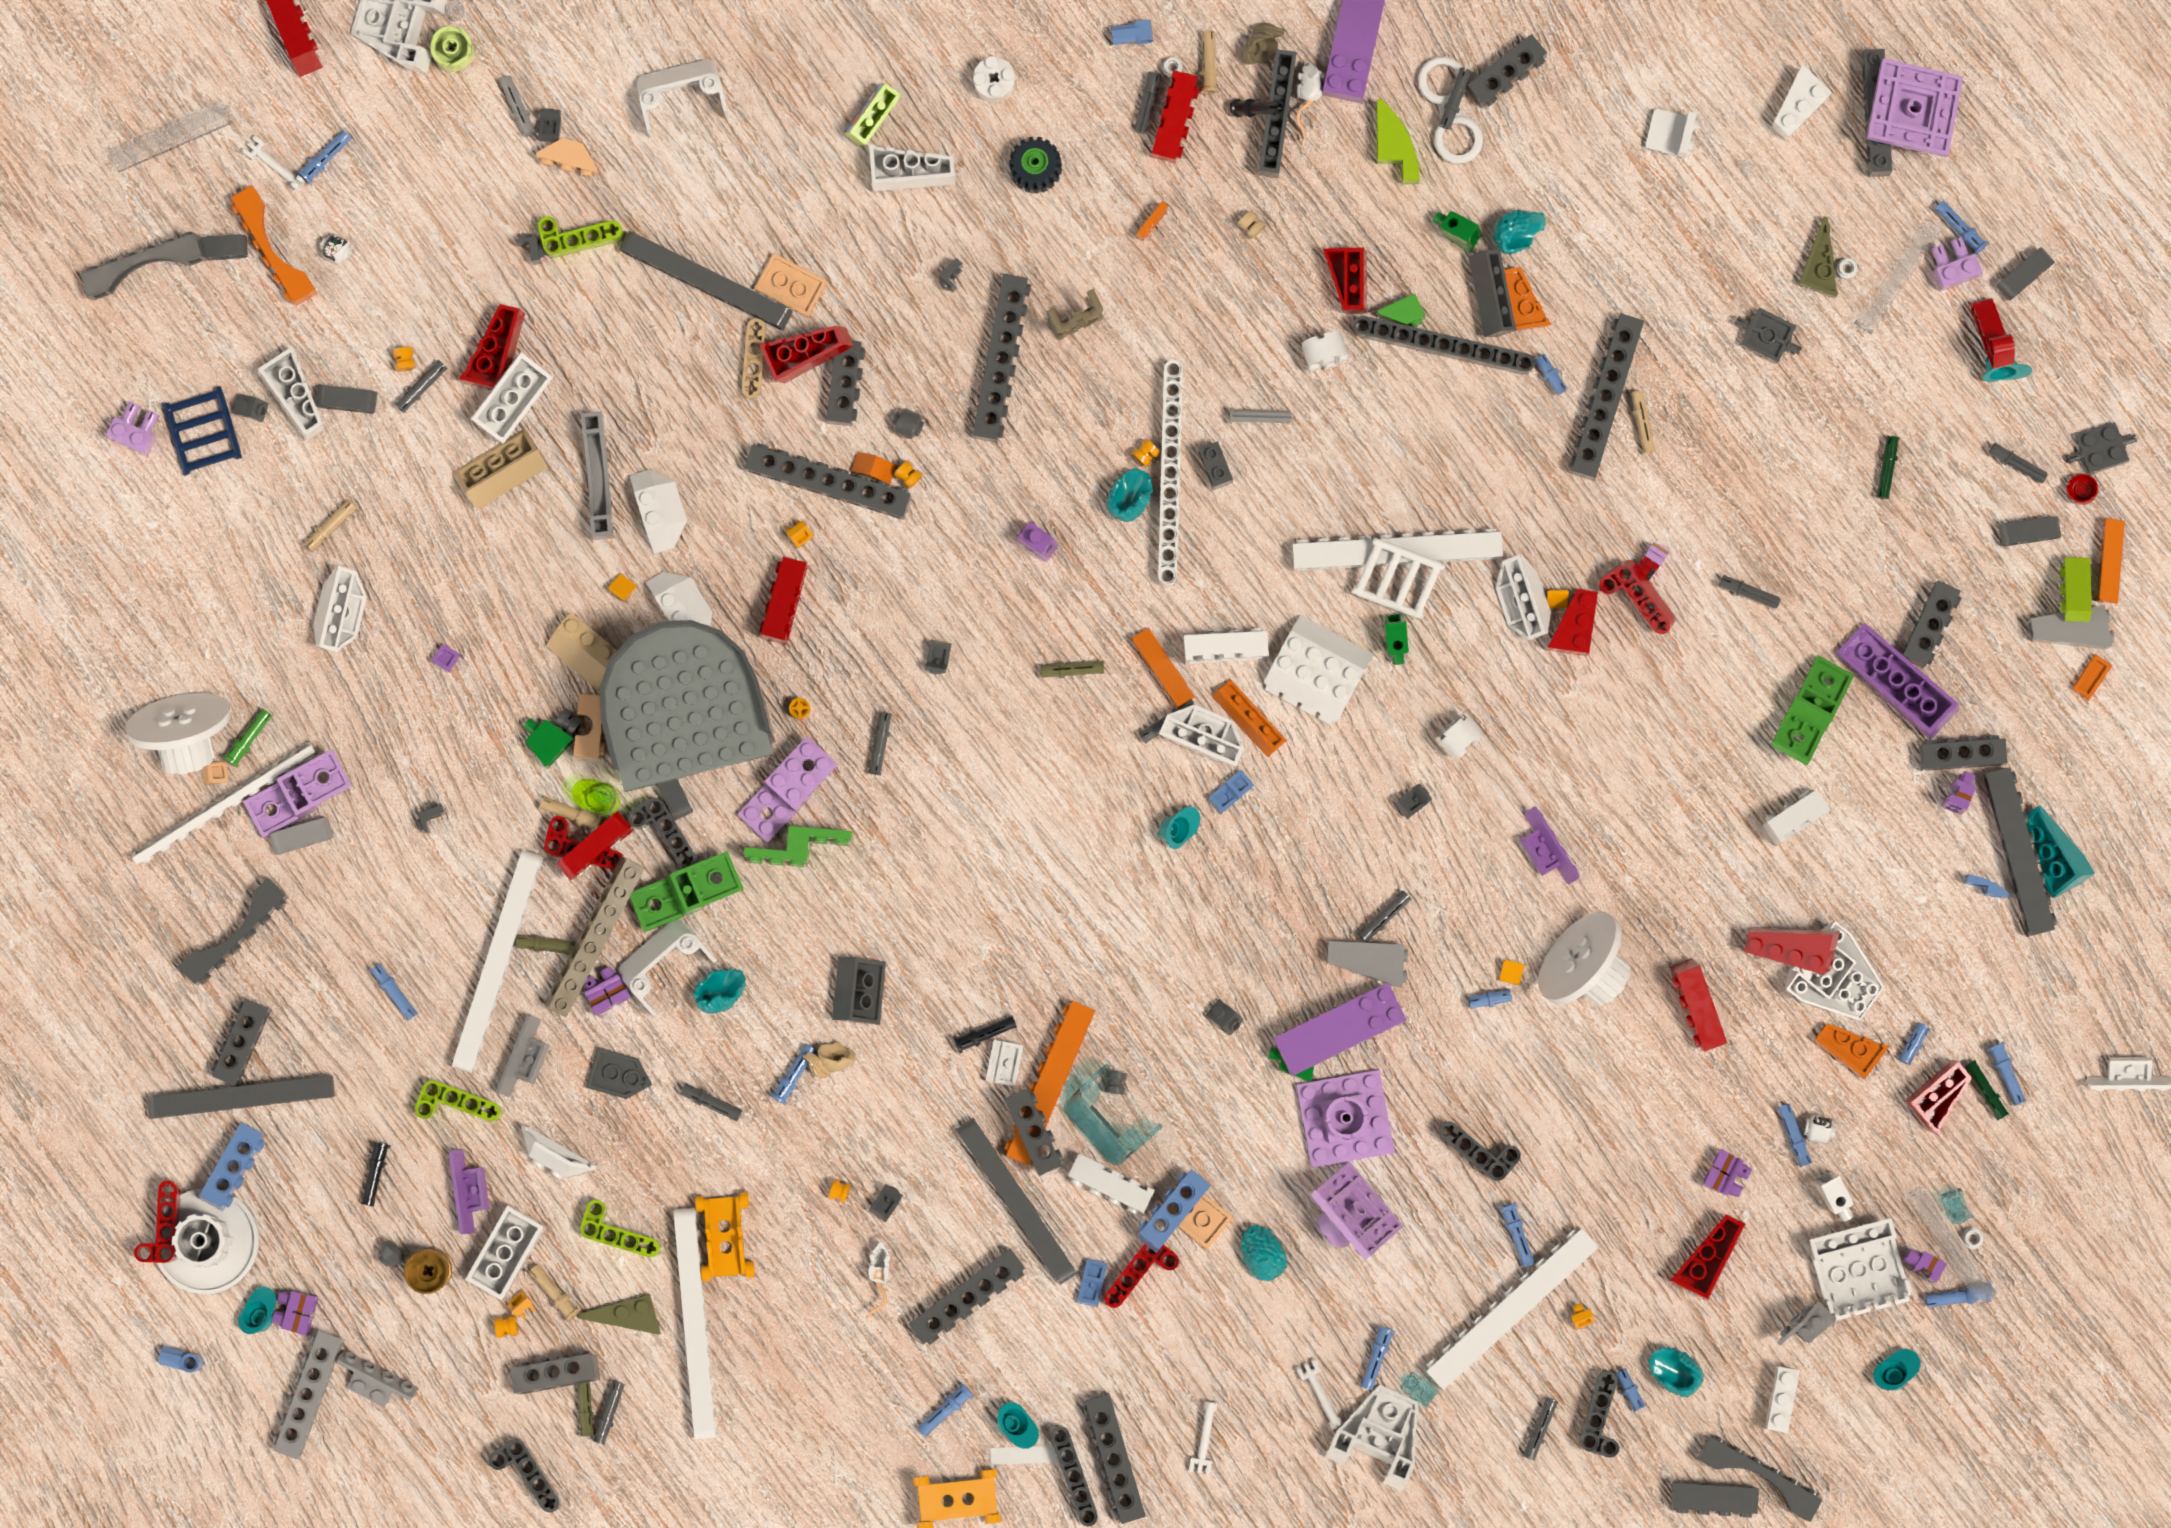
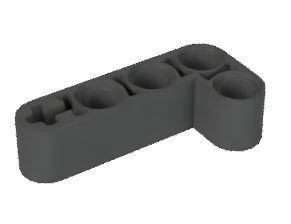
M651 798L629 812L628 822L635 829H642L652 822L655 824L682 869L688 867L687 864L683 865L685 859L680 854L684 851L689 858H693L691 861L692 865L698 863L696 854L661 799ZM653 803L661 804V810L658 813L651 812L650 807ZM635 814H642V823L634 824L632 821ZM666 820L672 822V828L669 831L661 829V824ZM676 838L683 840V845L679 849L672 847V842Z
M1444 1122L1439 1127L1438 1133L1441 1139L1493 1181L1503 1180L1521 1158L1520 1150L1515 1146L1505 1147L1495 1157L1453 1122ZM1444 1126L1447 1128L1451 1126L1453 1128L1452 1133L1458 1135V1132L1462 1134L1456 1139L1455 1143L1451 1142L1454 1139L1453 1136L1444 1135ZM1461 1139H1467L1470 1142L1468 1150L1460 1149L1459 1142ZM1507 1150L1515 1151L1516 1159L1514 1161H1508L1505 1158ZM1478 1152L1486 1155L1487 1160L1484 1164L1476 1162L1475 1156ZM1494 1166L1502 1168L1503 1174L1501 1177L1496 1178L1492 1175V1168Z
M1603 1371L1598 1375L1580 1433L1579 1445L1585 1451L1612 1458L1619 1453V1444L1614 1439L1602 1436L1618 1379L1613 1372ZM1608 1374L1610 1379L1613 1380L1612 1384H1607L1606 1390H1610L1609 1394L1598 1391L1599 1387L1604 1389L1605 1382L1602 1381V1378L1607 1377ZM1599 1395H1604L1607 1399L1603 1407H1599L1595 1402ZM1593 1415L1599 1416L1601 1420L1598 1427L1590 1425L1589 1421ZM1590 1435L1594 1438V1445L1587 1448L1583 1440L1586 1436ZM1607 1442H1612L1615 1446V1450L1611 1454H1607L1604 1451V1445Z
M521 1439L512 1440L490 1455L489 1465L495 1470H502L514 1463L545 1512L552 1513L560 1508L561 1499L525 1441ZM514 1443L522 1445V1452L519 1455L512 1452ZM497 1454L504 1457V1464L502 1466H497L494 1463V1457ZM525 1461L533 1463L534 1469L532 1472L527 1473L524 1471L523 1464ZM537 1479H542L545 1483L542 1491H538L534 1487ZM548 1490H550L551 1493L547 1495L549 1499H555L556 1502L554 1503V1508H552L551 1506L547 1507L546 1503H548V1499L546 1498V1496H543L541 1498L540 1494L546 1493Z

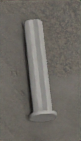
M1230 407L1229 424H1232V422L1290 423L1292 420L1291 411L1232 410V407Z

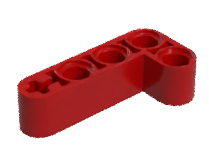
M1993 298L1971 302L1972 315L1991 367L1995 369L2013 365L2015 358L2013 337L2011 334L2006 335Z
M1625 560L1602 577L1599 582L1600 590L1604 594H1613L1623 587L1656 633L1665 634L1674 625L1675 617L1634 561ZM1623 568L1628 569L1631 575H1626L1623 572ZM1606 579L1612 580L1614 586L1609 585ZM1635 585L1641 586L1643 592L1637 591ZM1647 602L1653 603L1655 605V609H1651L1647 605Z
M617 811L565 855L556 865L571 881L618 840L621 841L627 837L634 828Z
M555 816L550 820L544 842L545 851L551 856L563 858L570 852L572 846H577L580 843L567 839L570 825L564 817ZM557 821H564L565 827L562 831H555L554 825ZM553 841H558L560 844V848L556 852H552L549 849V845ZM608 849L606 851L608 858L614 859L618 855V859L623 856L621 852ZM604 852L598 861H594L591 864L592 866L614 871L618 863L613 866L611 861L605 860L606 852Z
M166 1180L159 1185L155 1243H141L136 1246L134 1256L140 1262L171 1263L177 1258L175 1246L172 1245V1236H175L177 1230L175 1228L179 1223L181 1190L179 1184L175 1181ZM169 1184L171 1188H174V1192H170V1194L165 1192V1188H168ZM164 1199H174V1202H164ZM167 1205L173 1208V1214L170 1217H166L163 1212ZM167 1226L172 1229V1235L169 1238H165L162 1233L163 1229ZM144 1247L150 1250V1255L146 1259L140 1255L141 1249ZM167 1247L171 1251V1256L165 1260L161 1253Z
M1144 1243L1105 1295L1106 1304L1111 1308L1121 1306L1154 1262L1163 1269L1172 1271L1179 1264L1178 1256L1164 1244L1156 1254H1150L1147 1251V1245ZM1167 1255L1174 1256L1176 1260L1173 1267H1166L1163 1262L1164 1257ZM1137 1259H1143L1146 1262V1268L1143 1271H1137L1134 1268V1262ZM1124 1276H1130L1133 1279V1285L1130 1288H1125L1121 1285V1279ZM1116 1285L1121 1290L1127 1292L1125 1296L1122 1293L1118 1296L1120 1300L1118 1304L1115 1302L1113 1304L1109 1303V1294L1114 1295L1118 1291L1114 1289Z

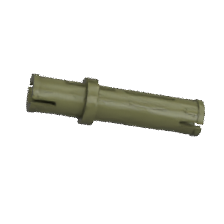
M1104 661L1068 664L1059 662V664L1041 665L1042 678L1104 674Z
M517 935L515 948L534 950V952L548 951L570 954L576 942L540 938L538 935L536 937Z
M590 1382L578 1384L579 1413H577V1416L580 1419V1437L594 1436Z

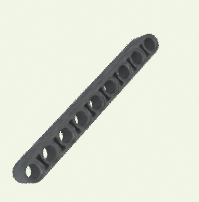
M628 231L619 248L626 255L757 319H761L763 322L780 330L785 329L793 313L789 308L634 232Z
M1359 316L1353 323V332L1360 338L1520 375L1529 374L1535 364L1534 358L1528 353L1377 318ZM1364 322L1367 324L1368 329L1360 331L1357 329V324ZM1385 327L1388 330V334L1381 336L1377 333V329ZM1404 331L1408 334L1409 338L1402 341L1397 337V334ZM1420 336H1425L1428 338L1429 343L1421 345L1417 339ZM1446 341L1449 344V348L1442 350L1438 347V343ZM1465 345L1469 348V353L1466 355L1460 354L1458 348ZM1486 350L1490 357L1488 359H1481L1478 352ZM1507 355L1510 362L1502 364L1499 361V356ZM1523 359L1528 360L1530 367L1527 369L1521 368L1519 361Z
M320 1076L148 1097L147 1105L149 1119L331 1098L335 1097L333 1076Z
M971 1118L956 1128L1059 1285H1062L1078 1274L975 1119Z

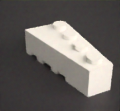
M869 144L873 192L956 184L953 156L932 153L923 154L912 150L903 151L892 147L883 148Z
M293 346L258 368L259 376L306 441L324 430Z
M1262 628L1250 629V632L1230 630L1229 633H1221L1220 631L1209 632L1208 634L1191 633L1184 635L1183 638L1185 665L1269 658L1267 631H1262Z
M1080 1153L1068 1174V1177L1071 1178V1183L1082 1187L1084 1184L1090 1187L1089 1192L1099 1197L1101 1194L1109 1197V1202L1117 1206L1120 1203L1128 1206L1127 1211L1138 1215L1139 1212L1144 1214L1155 1191Z

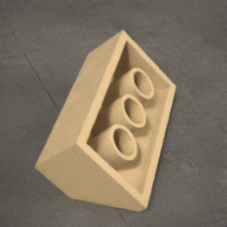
M524 429L506 440L504 444H499L454 471L477 510L486 506L497 497L506 494L507 491L517 485L523 484L532 476L541 473L548 466Z
M572 612L557 627L546 645L547 648L598 691H600L599 687L609 660L617 651Z

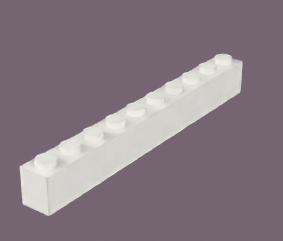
M1485 529L1484 533H1476L1475 530H1464L1463 534H1455V531L1442 532V535L1425 532L1417 537H1413L1411 533L1401 534L1400 538H1392V535L1380 536L1382 540L1434 559L1440 563L1497 560L1503 558L1502 532H1496V529ZM1361 536L1359 540L1341 537L1338 538V541L1330 542L1329 538L1317 539V542L1309 543V540H1297L1296 544L1292 545L1293 570L1308 571L1365 567L1374 547L1373 539H1371V536ZM1382 549L1374 567L1388 566L1393 553ZM1401 556L1398 565H1411L1413 560Z
M1582 1228L1578 1231L1573 1229L1566 1236L1568 1240L1563 1245L1559 1242L1551 1250L1553 1254L1548 1259L1543 1257L1535 1264L1537 1269L1534 1272L1530 1273L1528 1271L1519 1279L1522 1282L1516 1288L1511 1286L1504 1293L1506 1297L1501 1302L1496 1300L1488 1308L1490 1312L1485 1317L1481 1314L1473 1321L1475 1326L1469 1331L1467 1328L1457 1336L1460 1340L1454 1345L1449 1343L1442 1350L1444 1354L1439 1359L1434 1357L1426 1364L1428 1369L1425 1372L1442 1390L1447 1388L1599 1248Z

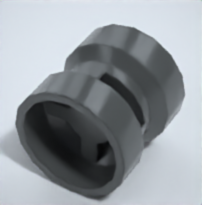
M565 708L554 725L565 729L566 733L572 737L584 720L579 716H573L572 711Z
M1107 1071L1106 1078L1110 1082H1107V1085H1105L1104 1092L1125 1095L1126 1088L1122 1082L1127 1080V1073Z

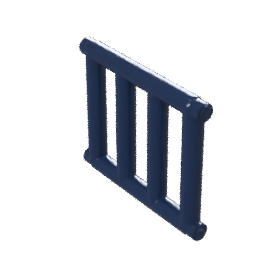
M221 386L215 387L212 392L173 404L169 402L162 404L183 476L191 474L190 471L234 457L235 459L242 458ZM217 399L219 411L176 424L173 412ZM223 419L226 430L182 443L180 431ZM226 438L229 439L232 450L188 463L185 451Z

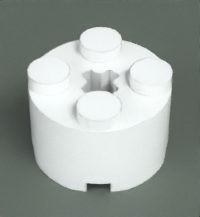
M990 56L981 61L975 68L973 74L974 87L981 99L994 103L1005 101L1011 96L1015 88V75L1013 68L1007 61ZM990 78H998V82L994 81L991 83Z
M1340 331L1324 333V336L1318 338L1314 336L1302 342V349L1310 372L1318 371L1322 367H1324V370H1330L1336 367L1335 363H1343L1349 360Z
M1466 711L1462 713L1464 716L1462 719L1455 718L1440 732L1441 738L1435 737L1436 742L1451 758L1459 759L1468 751L1466 747L1469 744L1475 745L1483 738L1481 734L1483 730Z

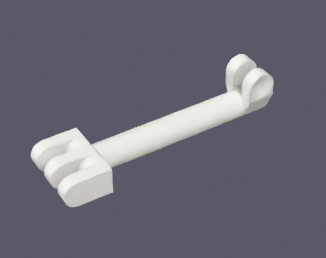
M255 135L252 139L258 144L256 146L251 142L246 144L252 151L249 152L245 148L241 150L252 161L258 156L289 181L294 189L300 190L304 186L305 180L299 175L297 177L262 150L266 144Z
M1312 1359L1313 1369H1310L1306 1362L1303 1365L1307 1372L1303 1373L1300 1366L1296 1367V1370L1302 1381L1309 1379L1330 1420L1329 1425L1333 1431L1341 1427L1343 1422L1340 1417H1337L1316 1376L1321 1370L1316 1360Z
M1206 1400L1204 1402L1205 1416L1198 1457L1191 1456L1189 1472H1193L1194 1464H1198L1197 1473L1201 1474L1202 1467L1207 1466L1205 1474L1210 1475L1212 1460L1206 1459L1213 1414L1217 1409V1402Z

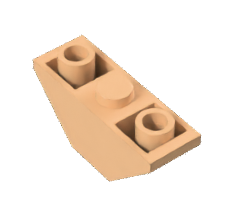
M561 138L536 154L540 164L552 167V164L558 165L561 170L572 172V170L580 171V175L592 178V175L598 176L599 174L585 146L577 141Z

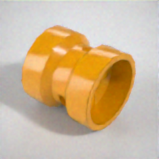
M400 347L392 350L393 357L396 358L395 371L404 372L416 369L415 361L412 358L414 354L413 347Z
M1145 439L1141 443V447L1135 449L1131 454L1146 468L1150 464V460L1153 457H1157L1161 452L1152 442Z
M909 460L904 462L894 473L898 479L904 481V485L908 489H911L923 476L919 470L913 468V464Z
M510 1315L505 1319L502 1317L494 1318L497 1339L504 1338L506 1334L511 1336L519 1335L518 1322L515 1315Z

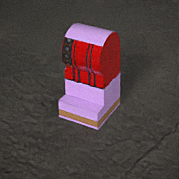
M1653 542L1639 564V568L1649 581L1669 554L1668 550L1656 542Z

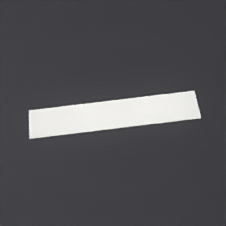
M1033 1446L1029 1449L1019 1447L990 1448L991 1465L1059 1463L1054 1446ZM1070 1450L1063 1451L1061 1454L1062 1460L1065 1462L1072 1461L1073 1453Z

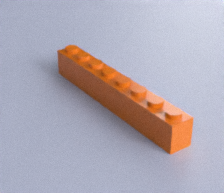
M1073 1000L1071 1004L1067 1003L1063 1010L1064 1021L1062 1024H1057L1054 1035H1057L1055 1042L1049 1043L1045 1053L1049 1055L1046 1063L1041 1062L1037 1072L1041 1075L1038 1082L1033 1081L1029 1092H1034L1038 1103L1034 1104L1037 1111L1042 1110L1047 1121L1043 1123L1045 1129L1095 1014L1094 1009ZM1025 1106L1021 1109V1112L1024 1113L1023 1118L1032 1116L1033 1111L1030 1107ZM1015 1124L1012 1131L1016 1134L1013 1140H1008L1004 1151L1007 1152V1157L1030 1166L1032 1160ZM1032 1126L1029 1129L1031 1137L1036 1138L1040 1136V1127Z

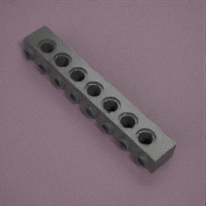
M1003 273L973 430V439L998 443V438H1003L1005 426L1001 425L1002 417L1006 418L1008 412V405H1005L1006 397L1010 398L1012 385H1009L1010 377H1014L1016 365L1012 364L1014 357H1018L1020 345L1016 343L1017 338L1022 337L1024 325L1020 324L1021 317H1025L1027 311V304H1024L1025 296L1029 297L1031 284H1028V278ZM1013 293L1018 294L1020 297L1019 301L1015 303L1008 300L1009 295ZM1007 314H1014L1016 320L1008 323L1004 320V317ZM1003 334L1012 336V340L1009 343H1003L1000 338ZM1000 354H1005L1008 356V361L999 363L997 357ZM997 374H1001L1005 378L1000 384L993 381V377ZM997 394L1001 400L997 404H992L989 401L990 396ZM992 414L997 417V421L994 424H988L985 418Z
M1620 313L1619 318H1614L1611 330H1614L1612 338L1608 337L1605 346L1608 353L1606 358L1602 357L1599 369L1602 370L1601 376H1596L1593 389H1596L1594 397L1590 396L1587 408L1590 411L1588 417L1584 416L1580 428H1583L1584 431L1582 436L1578 435L1574 446L1578 450L1576 456H1571L1568 466L1572 468L1570 474L1593 481L1596 479L1644 320ZM1626 333L1629 341L1621 342L1618 335ZM1620 353L1623 356V360L1621 362L1614 361L1612 354ZM1608 372L1615 373L1617 380L1609 381L1606 378V374ZM1608 392L1611 399L1603 401L1600 398V393ZM1597 411L1602 412L1605 419L1602 421L1596 420L1594 413ZM1588 432H1597L1599 439L1595 441L1590 440ZM1590 451L1593 458L1591 460L1583 459L1582 452Z
M764 444L751 445L744 467L746 472L901 520L905 519L912 497L906 488L897 486L894 489L888 487V483L877 480L875 483L868 481L869 477L857 474L856 477L849 475V471L845 469H829L828 464L822 462L813 464L809 462L808 458L797 455V458L790 457L788 452L777 449V452L769 450V446ZM768 457H772L775 460L774 465L771 467L763 465L764 460ZM788 463L795 466L794 471L791 473L783 471L784 466ZM808 469L815 472L814 477L811 479L803 477V473ZM826 476L834 477V483L825 485L823 479ZM852 482L854 484L853 490L849 492L844 491V483ZM872 488L874 490L873 496L870 498L864 497L862 495L864 489ZM884 495H893V502L890 504L884 503L882 501Z

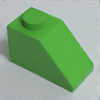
M1415 293L1377 310L1376 313L1380 319L1411 327L1421 325L1423 323L1422 320L1425 319V313Z

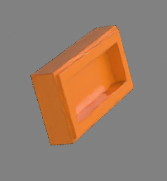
M1161 201L1137 232V238L1141 241L1147 238L1168 211V205L1165 202Z
M2094 654L2071 689L2089 701L2113 665Z

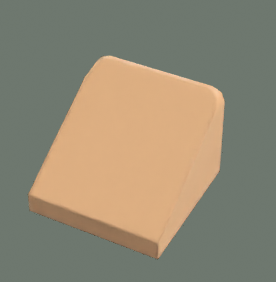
M226 761L212 762L210 765L203 767L202 777L204 786L229 782Z

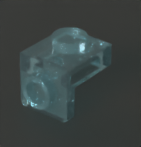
M1961 1188L1940 1195L1946 1216L1952 1224H1961L1967 1219L1972 1218Z
M1411 1372L1400 1387L1426 1408L1438 1393L1435 1387L1415 1372Z

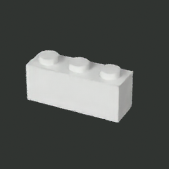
M1776 1366L1764 1429L1788 1433L1800 1370Z

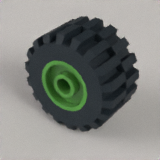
M1028 137L1029 141L1025 142L1023 139L1020 141L1021 145L1018 146L1016 144L1014 147L1015 151H1011V160H1009L1011 175L1014 182H1017L1018 187L1021 189L1024 187L1026 192L1030 193V190H1033L1034 193H1039L1038 190L1041 189L1043 192H1046L1047 187L1052 189L1055 186L1054 182L1058 183L1060 179L1059 174H1062L1060 153L1054 144H1050L1049 140L1042 141V137H1037V140H1033V137Z

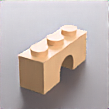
M579 694L577 715L590 718L593 722V728L587 735H575L574 757L600 760L601 755L605 754V743L602 742L604 730L601 722L600 695Z

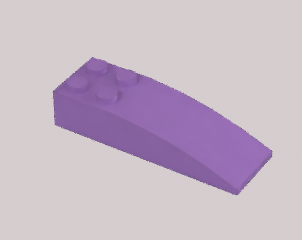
M1342 0L1322 92L1323 96L1363 103L1385 0Z
M1866 623L1836 652L1874 691L1930 740L1959 711V703Z
M1388 982L1273 1038L1291 1076H1294L1405 1022L1407 1019Z

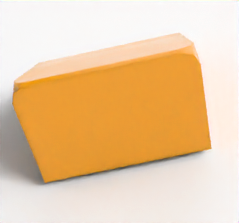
M620 574L607 589L623 602H626L637 588V585Z
M1548 590L1546 599L1549 608H1567L1569 591Z
M1504 959L1499 981L1519 986L1525 964Z

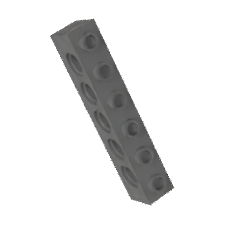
M1276 49L1269 102L1282 101L1285 107H1279L1278 109H1285L1283 114H1267L1259 176L1279 178L1297 52Z
M1885 49L1863 50L1861 54L1866 136L1880 63L1885 58ZM1866 139L1868 177L1890 176L1892 173L1891 145Z
M1010 1248L911 1321L909 1326L922 1344L927 1342L931 1345L939 1339L937 1334L945 1330L947 1333L954 1328L957 1319L960 1317L963 1320L974 1313L972 1308L976 1305L982 1307L990 1301L989 1296L996 1292L998 1295L1008 1288L1006 1283L1011 1279L1016 1282L1025 1274L1022 1271L1026 1268ZM999 1267H1006L1009 1274L1005 1279L997 1277L996 1271ZM983 1279H988L992 1285L991 1289L987 1292L982 1291L979 1287ZM966 1292L973 1293V1303L965 1304L962 1300L963 1294ZM950 1304L957 1307V1314L954 1317L947 1316L945 1312L946 1307ZM937 1317L940 1320L938 1329L933 1330L929 1327L928 1321L930 1318Z
M1110 1394L1086 1400V1405L1082 1407L1085 1417H1090L1092 1426H1089L1091 1438H1096L1098 1446L1094 1448L1097 1458H1102L1104 1467H1101V1472L1104 1480H1109L1110 1487L1107 1488L1109 1499H1114L1116 1508H1113L1116 1521L1120 1520L1121 1524L1146 1517ZM1099 1412H1104L1108 1417L1107 1422L1103 1425L1095 1421V1416ZM1104 1433H1111L1114 1440L1112 1444L1105 1445L1102 1443L1101 1437ZM1116 1453L1119 1456L1120 1461L1117 1465H1110L1108 1463L1107 1457L1109 1454ZM1116 1474H1123L1125 1476L1126 1482L1124 1485L1117 1486L1114 1484L1113 1478ZM1123 1494L1131 1496L1132 1502L1129 1506H1122L1119 1499Z

